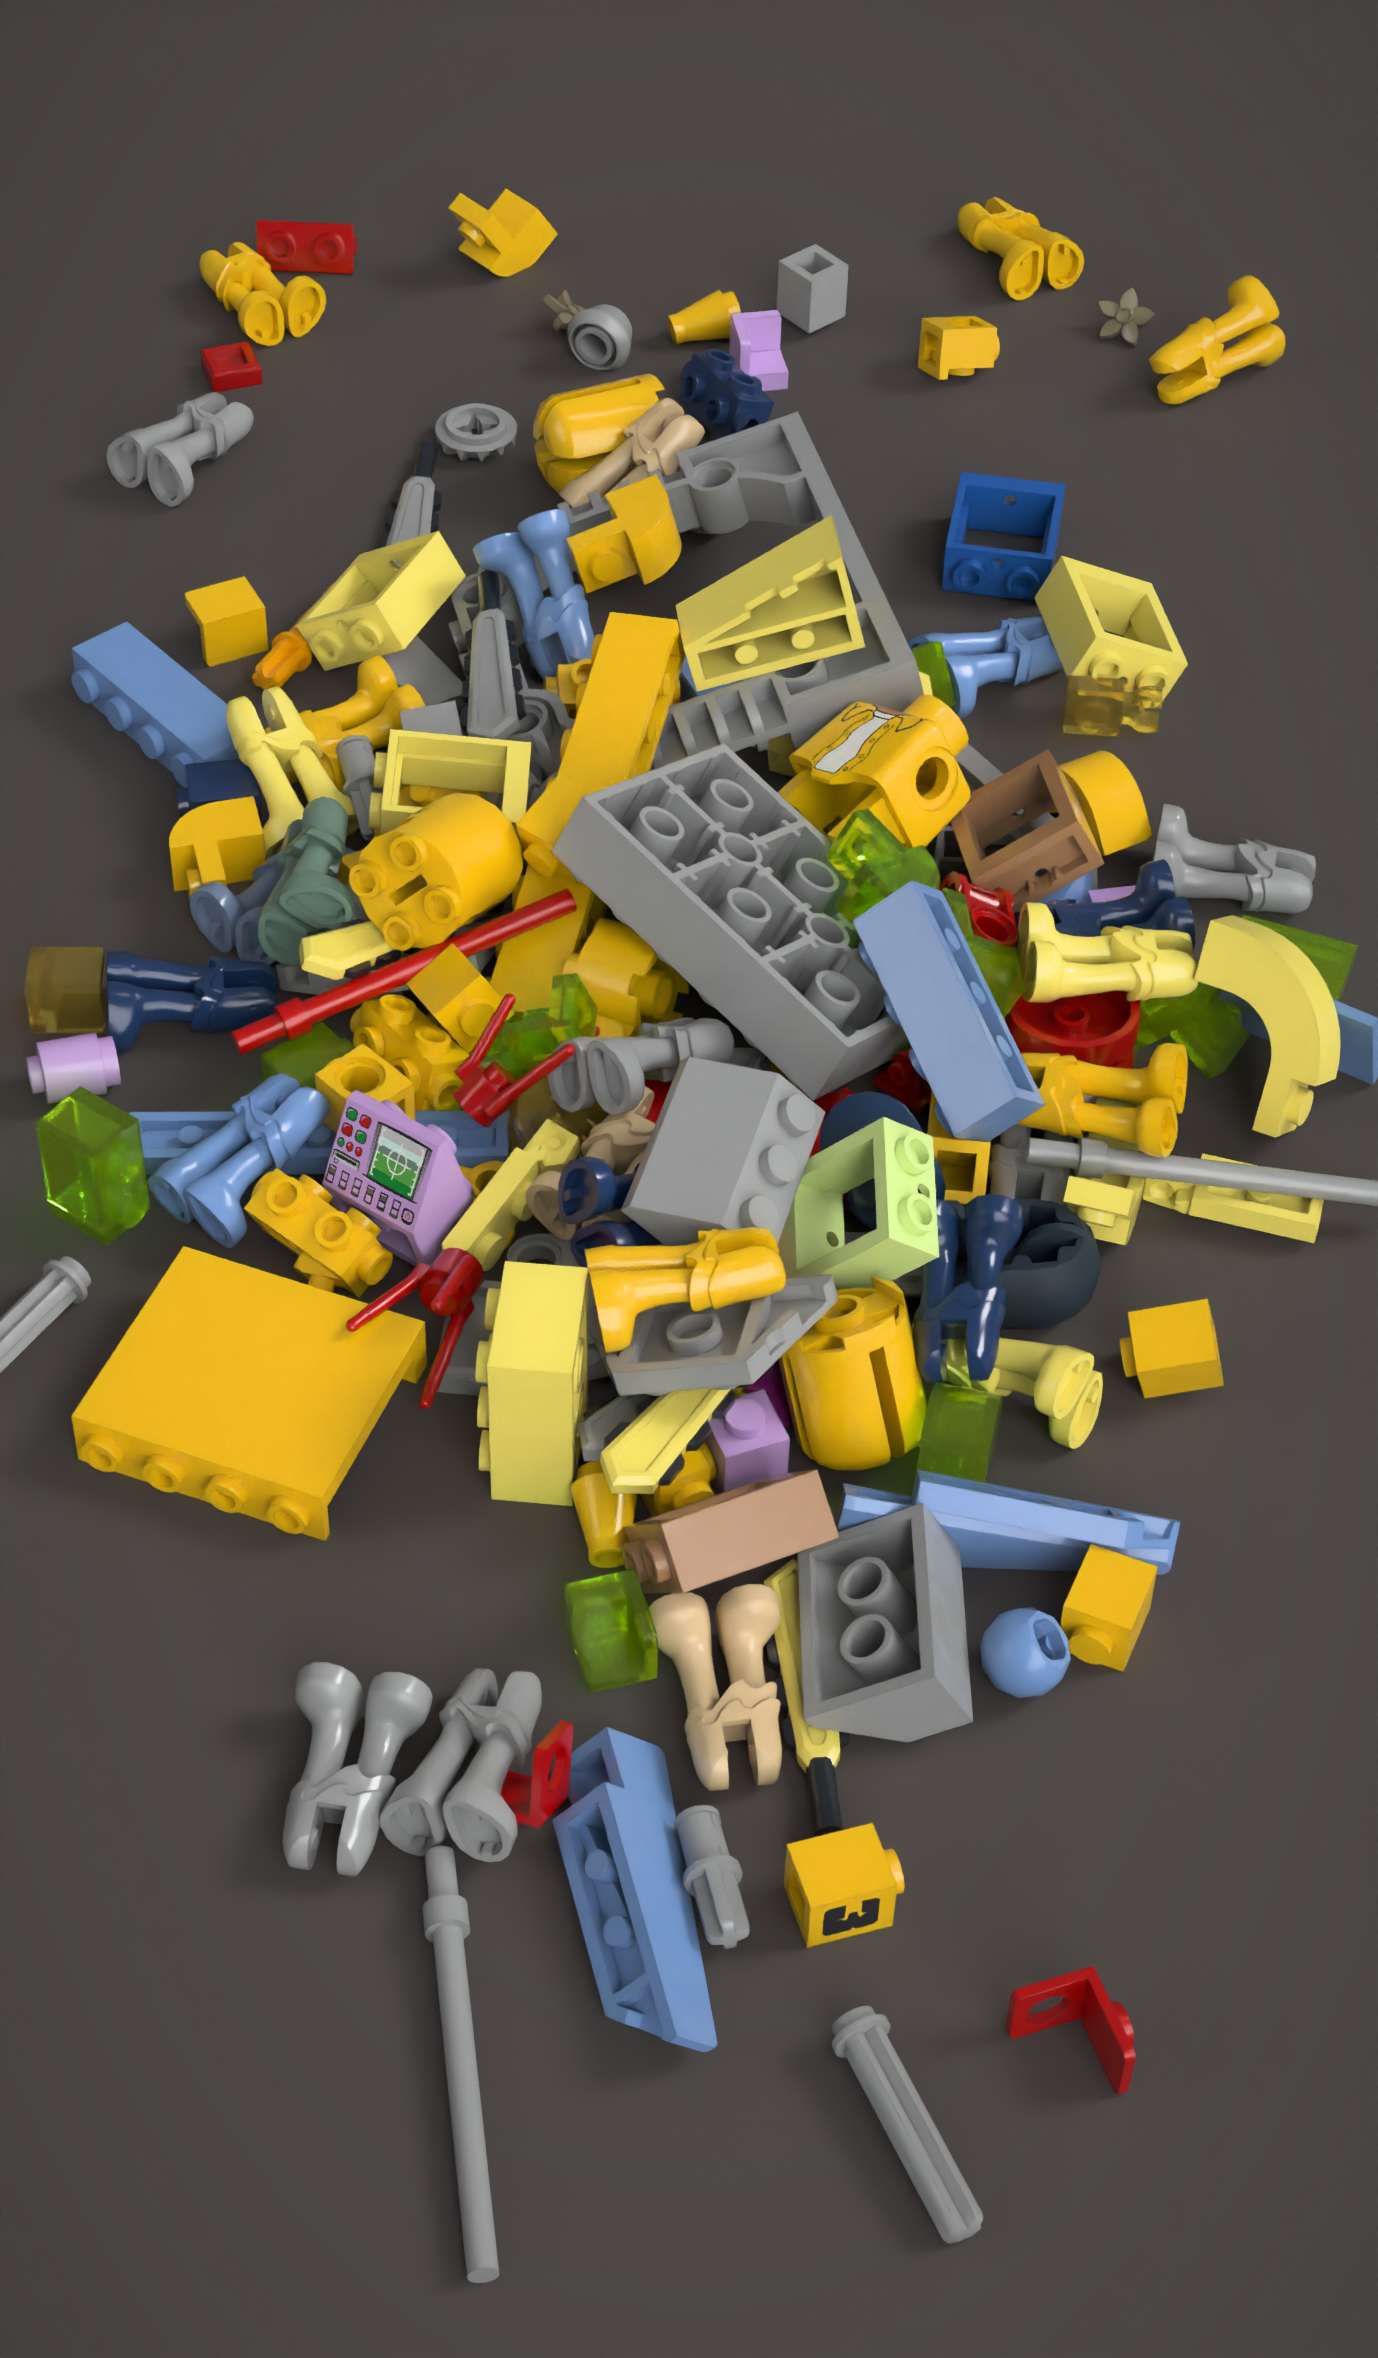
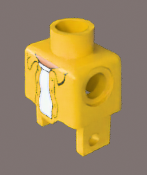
M921 694L903 712L862 701L854 702L790 755V762L797 775L777 793L819 832L824 828L829 830L830 832L827 836L830 842L869 877L893 853L915 859L966 806L971 797L970 788L955 757L968 746L969 737L965 726L955 712L940 699L931 695ZM855 841L860 842L859 845L855 848Z

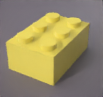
M505 1261L501 1288H489L487 1292L485 1329L493 1330V1333H490L488 1341H479L476 1357V1382L488 1384V1386H481L478 1399L477 1426L489 1428V1430H482L479 1471H490L491 1499L573 1506L570 1487L576 1481V1472L579 1467L581 1453L577 1424L583 1421V1413L587 1411L588 1268Z

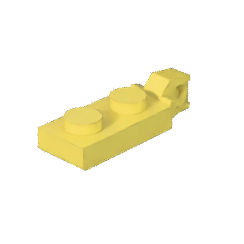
M546 1119L523 1150L516 1147L441 1243L442 1250L460 1248L468 1251L477 1258L482 1265L483 1271L490 1270L501 1257L505 1249L506 1237L519 1220L526 1221L533 1215L526 1201V1192L536 1177L548 1170L561 1173L562 1168L570 1160L576 1159L581 1149L579 1138L558 1124L553 1123L552 1120Z
M1203 1153L1201 1159L1252 1165ZM1146 1178L1143 1192V1200L1169 1209H1175L1183 1214L1189 1213L1188 1215L1310 1243H1315L1324 1202L1322 1199Z

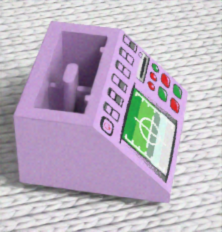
M355 1090L347 1098L322 1184L333 1196L330 1202L335 1209L346 1214L350 1207H353L381 1229V1233L376 1239L384 1248L413 1266H416L418 1263L432 1265L443 1251L441 1243L472 1205L473 1199L471 1196L474 1194L472 1185L462 1175L454 1154L457 1152L456 1145L445 1131L434 1124L424 1126L414 1121L389 1100L379 1102L358 1090Z

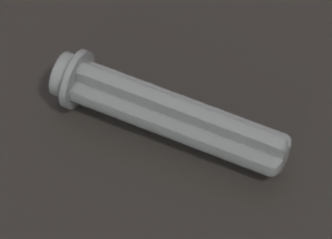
M63 1256L59 1261L49 1260L43 1266L44 1276L0 1318V1373L71 1303L80 1304L87 1298V1287L91 1284V1278L79 1262L68 1256Z
M871 2006L854 2008L834 2022L832 2032L835 2038L832 2041V2049L836 2056L848 2059L942 2239L947 2243L954 2244L973 2236L981 2229L983 2213L887 2036L891 2028L887 2017L882 2014H876Z

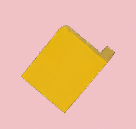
M245 576L185 593L186 606L200 626L202 654L208 666L212 667L269 650L265 606Z

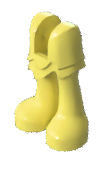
M279 686L265 689L262 693L264 714L272 731L268 734H265L257 712L247 697L242 696L229 701L226 707V724L234 748L238 752L239 759L249 766L255 776L268 807L269 819L262 828L266 859L279 853L287 828L292 821L302 820L305 808L299 801L284 773L291 772L292 769L302 786L308 804L320 797L336 800L347 813V836L355 832L359 826L352 801L336 788L319 762V759L323 756L322 749L317 744L313 733L303 723L293 702Z
M1026 902L1021 908L1018 924L1017 965L1018 974L1023 976L1022 993L1024 1000L1027 1002L1049 1003L1060 998L1109 991H1126V1000L1129 1002L1145 1001L1153 998L1181 997L1193 992L1198 986V981L1194 980L1198 965L1193 958V945L1188 933L1175 930L1142 929L1126 925L1122 928L1106 926L1102 929L1101 935L1096 937L1071 936L1061 934L1055 929L1054 918L1046 904Z
M999 1337L998 1355L989 1379L985 1381H971L967 1364V1338L948 1339L947 1382L976 1393H985L999 1398L1008 1396L1012 1391L1034 1397L1035 1408L1048 1416L1049 1434L1055 1442L1074 1450L1080 1447L1087 1439L1098 1416L1103 1389L1102 1373L1092 1370L1094 1366V1356L1092 1354L1068 1345H1051Z

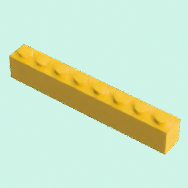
M616 612L609 613L603 634H597L592 644V669L588 681H582L577 690V715L573 728H567L562 736L560 746L561 765L557 776L562 773L597 792L650 771L686 656L676 619ZM550 777V779L547 782L546 789L555 780L556 777ZM529 864L525 876H520L517 888L512 894L513 911L566 888L573 895L577 910L496 945V966L492 977H486L485 979L502 999L506 994L510 993L515 996L516 1000L512 1007V1011L515 1014L503 1024L496 1038L558 1047L563 1041H566L569 1033L568 1019L570 1015L571 989L563 986V967L571 953H581L596 922L600 918L605 917L608 907L587 885L579 881L573 885L555 874L550 877L544 876L534 870Z

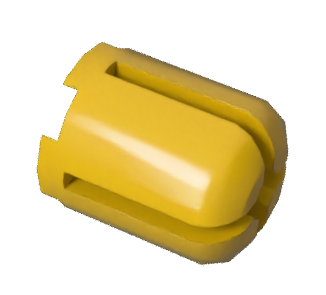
M649 373L554 394L540 403L533 426V437L537 440L534 448L537 463L548 484L558 494L570 481L583 476L615 451L627 438L623 432L624 429L659 401L656 391L665 389L657 377ZM635 464L630 470H628L615 485H617L623 478H625L637 466V464Z
M871 1276L873 1288L854 1287L836 1290L838 1295L837 1302L778 1359L798 1445L810 1459L815 1460L819 1465L834 1470L861 1471L886 1465L890 1461V1456L900 1458L919 1445L928 1424V1406L922 1378L916 1364L914 1340L904 1293L893 1281L876 1276Z

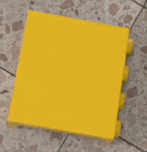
M183 1246L71 1416L78 1460L87 1462L95 1469L103 1472L115 1471L148 1482L163 1492H178L211 1503L217 1509L227 1513L239 1512L272 1523L287 1533H302L326 1541L330 1534L327 1507L400 1381L403 1379L416 1384L427 1366L425 1321L386 1310L357 1331L349 1332L346 1329V1322L369 1304Z

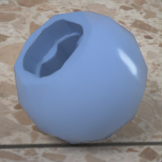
M1032 1607L1008 1610L999 1614L987 1627L980 1643L981 1664L985 1674L997 1689L1017 1698L1040 1696L1051 1691L1062 1680L1071 1660L1068 1639L1055 1618Z

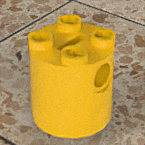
M453 793L433 801L410 815L395 829L374 837L362 850L358 864L351 868L349 884L354 893L358 895L367 917L383 933L385 941L391 947L401 951L408 950L411 947L427 948L444 942L455 930L472 923L502 903L517 888L523 869L521 843L512 823L497 806L477 795Z

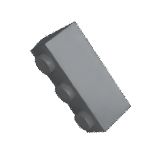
M689 1056L680 1061L621 1211L665 1246H680L699 1242V1230L711 1231L713 1228L730 1230L746 1227H759L770 1230L778 1244L825 1111L779 1073Z
M924 1503L839 1531L840 1538L798 1552L803 1716L805 1722L810 1727L909 1743L973 1722L960 1548Z

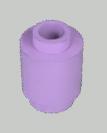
M94 1032L36 1043L37 1055L26 1057L32 1093L44 1092L47 1104L107 1094V1087L121 1085L118 1057L112 1036L97 1038Z

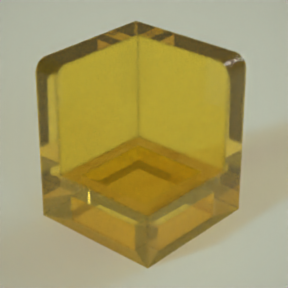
M30 947L24 990L31 1033H101L104 1031L105 1015L101 985L105 957L102 947Z

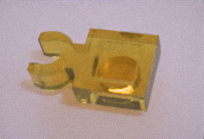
M1068 675L1063 712V733L1118 736L1120 724H1129L1133 729L1142 733L1157 732L1159 730V712L1144 711L1143 709H1162V689L1155 686H1143L1135 689L1133 692H1124V679Z

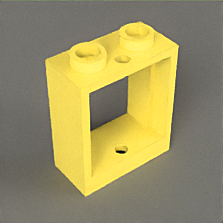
M439 531L359 554L296 627L324 671L364 661L375 655L382 656L401 651L414 639L464 580L466 575ZM395 561H398L401 567L397 566Z
M1061 556L1034 597L1069 680L1160 706L1188 665L1152 583ZM1104 630H1105V631H1108V632H1112V633L1118 634V635H1122L1123 637L1117 636V635H1114V634H1111V633L1104 632ZM1121 677H1125V679H1124L1123 681H1121V682H1116V681H1118Z
M390 729L388 753L376 752L373 787L383 788V793L371 792L368 828L380 829L379 835L395 829L404 819L423 808L399 805L401 784L503 793L502 813L512 823L523 850L516 824L526 813L531 742Z

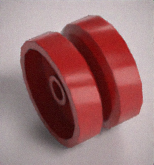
M1020 975L1014 979L1006 990L1004 1020L1020 1053H1059L1060 1056L1073 1055L1079 1061L1095 1065L1133 1069L1134 1045L1137 1042L1141 1018L1140 1000L1127 1001L1126 991H1109L1066 997L1049 1003L1027 1002L1024 1000L1022 993L1023 976Z

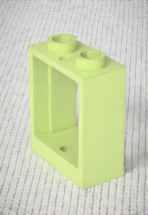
M882 1117L811 1156L807 1161L778 1241L779 1255L784 1264L786 1278L832 1274L836 1290L854 1287L873 1288L871 1276L893 1281L938 1258L939 1245L933 1137ZM875 1178L877 1229L845 1245L843 1194Z

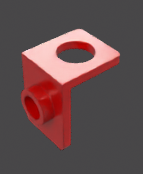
M561 1720L536 1746L533 1754L532 1777L512 1771L507 1772L502 1785L501 1796L516 1815L517 1824L540 1828L569 1796L573 1723ZM556 1753L554 1769L548 1781L550 1765Z
M1094 1965L1015 1989L1011 1993L1005 2025L1010 2038H1018L1080 2019L1114 2092L1121 2094L1129 2091L1136 2059L1133 2048L1134 2033L1132 2024L1123 2004L1120 2001L1111 2002ZM1064 1996L1055 2006L1045 2011L1028 2013L1033 2006L1047 1998Z

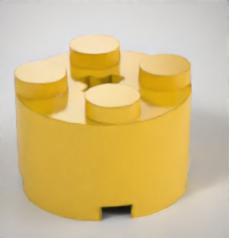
M600 918L585 942L581 953H571L563 967V986L571 989L568 1031L572 1036H575L591 1012L635 1026V1037H638L639 1027L642 1023L656 1024L682 1018L683 1014L674 1012L673 1009L678 992L689 995L690 983L672 966L661 961L656 955L655 950L630 926L619 921Z

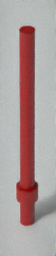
M566 888L301 1002L298 997L275 1006L274 1014L232 1031L231 1038L238 1053L243 1055L284 1036L288 1041L312 1032V1024L405 985L452 943L468 958L575 912L577 907L574 897L569 889Z

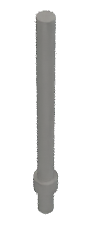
M1081 1137L1077 1143L1028 1138L1025 1148V1163L1074 1169L1075 1176L1102 1179L1104 1173L1378 1206L1377 1180L1169 1155L1166 1158L1145 1155L1142 1151L1107 1147L1106 1140Z
M436 1846L428 1849L424 1855L429 1899L422 1906L424 1932L426 1939L434 1945L467 2279L473 2283H486L498 2278L499 2265L464 1939L470 1934L468 1904L465 1898L459 1896L454 1850L447 1846Z

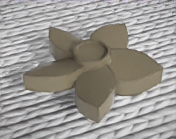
M1132 287L1121 297L1120 306L1112 301H1099L1103 315L1110 319L1102 327L1099 337L1100 339H1110L1121 332L1125 342L1136 347L1139 338L1137 327L1141 328L1149 325L1156 318V313L1147 307H1138V298Z
M566 289L559 295L558 300L549 294L542 299L558 314L554 318V324L552 325L558 332L562 329H567L572 317L576 313L585 310V308L576 306L571 302Z

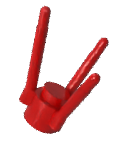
M510 993L506 994L501 1000L470 1055L454 1070L455 1074L463 1081L453 1092L454 1098L471 1118L485 1128H489L516 1101V1098L558 1068L560 1064L575 1053V1047L572 1044H566L517 1081L504 1067L495 1061L491 1062L486 1068L481 1066V1062L516 1001L515 996ZM591 1025L576 1037H597L600 1034V1028L597 1025Z
M447 1248L438 1255L432 1265L418 1263L408 1277L364 1307L358 1314L346 1322V1329L349 1332H355L415 1289L420 1290V1299L429 1311L440 1316L450 1315L451 1319L419 1399V1406L422 1409L431 1407L464 1324L475 1310L471 1298L484 1282L485 1274L482 1265L468 1251L460 1248Z

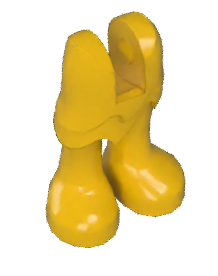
M998 197L988 199L985 209L979 203L973 202L964 205L958 212L957 225L962 236L975 248L988 253V250L992 251L1004 259L999 271V281L1004 292L1013 299L1024 300L1032 296L1038 289L1042 276L1055 289L1068 288L1079 278L1084 266V256L1081 249L1068 237L1040 227L1039 221L1034 214L1016 209Z
M234 242L229 245L228 258H225L216 250L206 251L200 257L199 267L204 281L215 292L219 302L224 304L227 312L233 309L238 312V322L242 331L256 343L265 346L279 344L283 339L285 327L293 337H301L316 325L325 310L326 295L319 283L303 275L295 277L285 287L271 272L270 264L242 242Z
M1245 275L1233 282L1227 291V300L1231 308L1227 313L1214 321L1203 317L1195 324H1190L1179 336L1162 346L1149 358L1153 372L1158 374L1172 373L1162 379L1157 385L1158 397L1162 402L1173 405L1184 403L1196 396L1216 389L1220 383V378L1251 364L1257 367H1265L1278 361L1283 355L1286 345L1285 335L1282 329L1270 323L1279 317V310L1270 292L1259 279L1251 275ZM1239 336L1236 344L1223 351L1224 344L1222 343Z
M375 655L364 660L358 666L357 692L355 695L333 707L315 712L304 710L299 715L306 727L315 736L322 752L336 754L337 744L344 738L352 735L368 737L371 740L373 750L388 746L390 729L403 730L399 711L423 707L425 704L420 694L410 684L398 688L395 675L389 664L380 655ZM270 727L264 730L265 734L272 732ZM293 769L291 772H284L290 784L299 782Z
M1176 1043L1158 1045L1150 1058L1149 1065L1139 1069L1105 1067L1079 1061L1073 1055L1060 1056L1059 1053H1021L1045 1106L1016 1125L1047 1130L1063 1137L1069 1135L1077 1139L1083 1138L1082 1131L1136 1144L1148 1156L1166 1158L1170 1155L1177 1139L1178 1121L1176 1114H1182L1186 1097L1188 1059L1185 1045ZM1083 1095L1141 1105L1135 1108L1087 1103Z
M759 1227L730 1230L713 1228L711 1231L699 1230V1242L687 1245H607L585 1249L587 1268L605 1353L622 1351L628 1348L633 1337L636 1316L651 1308L673 1303L690 1302L694 1312L702 1311L709 1307L717 1310L731 1304L767 1297L782 1291L785 1286L786 1273L779 1255L777 1240L772 1232Z

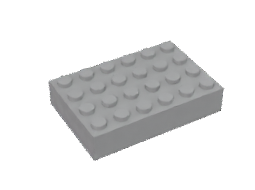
M724 743L581 798L551 852L569 868L570 873L576 880L587 885L612 909L613 914L618 920L630 926L655 950L656 955L661 961L672 966L698 991L703 1001L716 1008L742 1033L744 1039L751 1046L759 1049L797 1089L803 1091L814 1101L886 1063L897 1052L906 1051L911 1047L903 1028L894 1022L885 1008L884 997L887 994L878 975L870 970L860 955L859 944L862 941L853 924L854 919L889 895Z

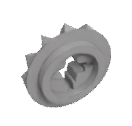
M480 403L466 404L452 408L439 417L435 425L436 442L442 444L445 454H458L461 461L470 457L477 458L480 462L486 456L501 458L504 450L515 447L517 423L512 415L501 408ZM472 429H476L477 434L480 435H473Z

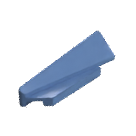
M918 1469L916 1471L912 1496L843 1483L835 1522L839 1532L924 1503L960 1548L961 1567L1079 1572L1090 1544L1155 1565L1158 1567L1157 1575H1164L1171 1569L1180 1527V1521Z
M606 1727L571 1753L568 1797L572 1806L552 1820L604 2013L608 2018L649 2032L669 2043L700 2052H707L715 2048L718 2043L691 1895L686 1891L682 1881L686 1868L680 1839L675 1832L674 1820L676 1813L665 1754L657 1745Z

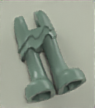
M320 797L314 799L306 806L303 811L302 820L292 821L288 826L283 845L274 861L275 866L283 873L273 888L267 902L261 908L258 920V939L263 951L272 959L282 964L301 965L299 945L301 939L306 937L307 932L325 927L332 930L339 929L342 923L350 922L353 916L354 901L350 890L339 879L332 877L338 873L342 855L346 850L345 842L348 832L347 813L343 806L334 799Z

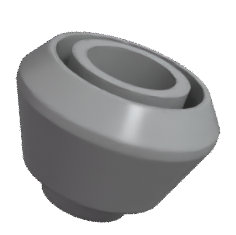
M601 304L576 313L568 324L567 338L572 352L581 363L596 370H614L620 368L629 357L632 326L627 316L621 310L612 305Z

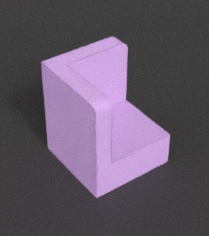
M769 310L731 314L729 354L735 358V364L745 374L759 378L763 391L788 389L789 371L780 350L782 318L779 311Z

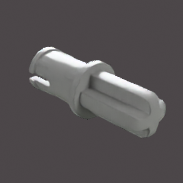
M352 735L341 740L336 746V754L341 762L346 781L343 786V794L352 801L362 837L365 840H372L375 828H368L371 792L383 793V788L373 787L375 758L371 740L364 735Z
M709 1805L693 1806L679 1813L674 1820L675 1832L680 1839L687 1867L682 1881L686 1891L695 1897L707 1941L711 1945H722L724 1949H731L737 1947V1941L748 1937L750 1932L748 1917L738 1886L743 1872L738 1860L729 1854L721 1827L719 1811Z

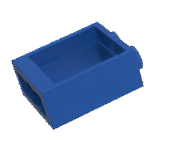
M961 472L945 546L942 590L1036 602L1034 597L1054 568L1066 484ZM1013 496L1016 500L1013 502H1009L1005 499V497ZM967 529L1044 538L1041 553L968 545L965 544ZM994 559H1001L1003 562H998V561H993V560H994Z

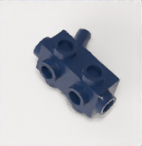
M708 349L705 354L693 353L691 360L682 368L679 400L688 408L686 415L694 417L703 428H707L710 431L708 442L768 422L774 401L762 390L760 379L745 374L735 364V358L732 355L721 350Z

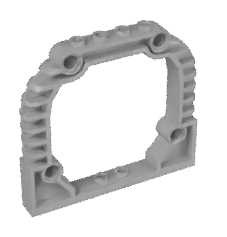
M798 411L676 453L681 471L662 477L659 469L648 472L649 477L656 474L666 490L679 533L702 527L705 531L712 534H724L741 528L748 521H766L797 527L815 520L818 523L832 515L865 647L755 676L671 705L650 771L723 743L734 753L752 745H755L758 752L770 748L768 740L787 733L796 750L854 702L862 701L903 712L921 694H924L913 653ZM629 480L618 483L619 489L630 485ZM598 490L587 493L589 503L571 509L567 501L557 504L558 509H562L567 513L571 527L570 537L612 520L606 497L601 498ZM568 546L571 569L574 572L576 568ZM534 554L535 566L542 590L544 591L549 587L540 561ZM480 566L477 571L478 573L464 578L452 593V602L458 620L448 624L462 667H464V657L471 652L465 646V633L472 628L473 620L479 613L478 576L481 572L485 571ZM496 572L500 579L501 611L505 614L506 620L514 622L517 639L512 644H516L518 648L525 642L522 637L523 621L519 604L507 577L503 573ZM519 663L514 668L520 670L523 689L517 694L522 695L524 698L526 716L520 721L521 728L506 740L531 742L529 769L540 779L546 776L548 778L553 773L559 771L562 736L567 728H573L575 719L569 718L565 705L558 695L547 690L529 689L521 664Z

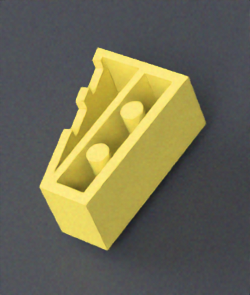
M832 515L675 605L684 651L697 692L865 647Z

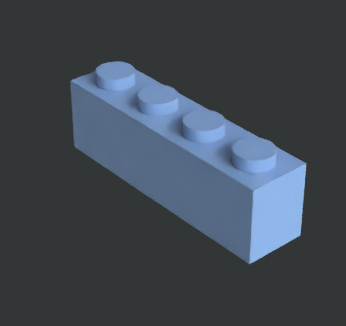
M128 622L122 623L72 648L75 672L72 674L71 680L79 698L84 703H91L103 713L117 731L123 730L137 742L146 756L150 759H157L171 771L181 786L187 788L185 764L239 759L226 724L227 704Z
M911 880L853 920V924L862 941L859 944L860 955L870 970L878 975L887 995L884 997L885 1008L894 1022L903 1028L912 1047L909 1050L910 1061L917 1073L924 1080L928 1081L938 1102L934 1106L936 1116L949 1134L965 1140L989 1142L1045 1106L1040 1092L942 891Z

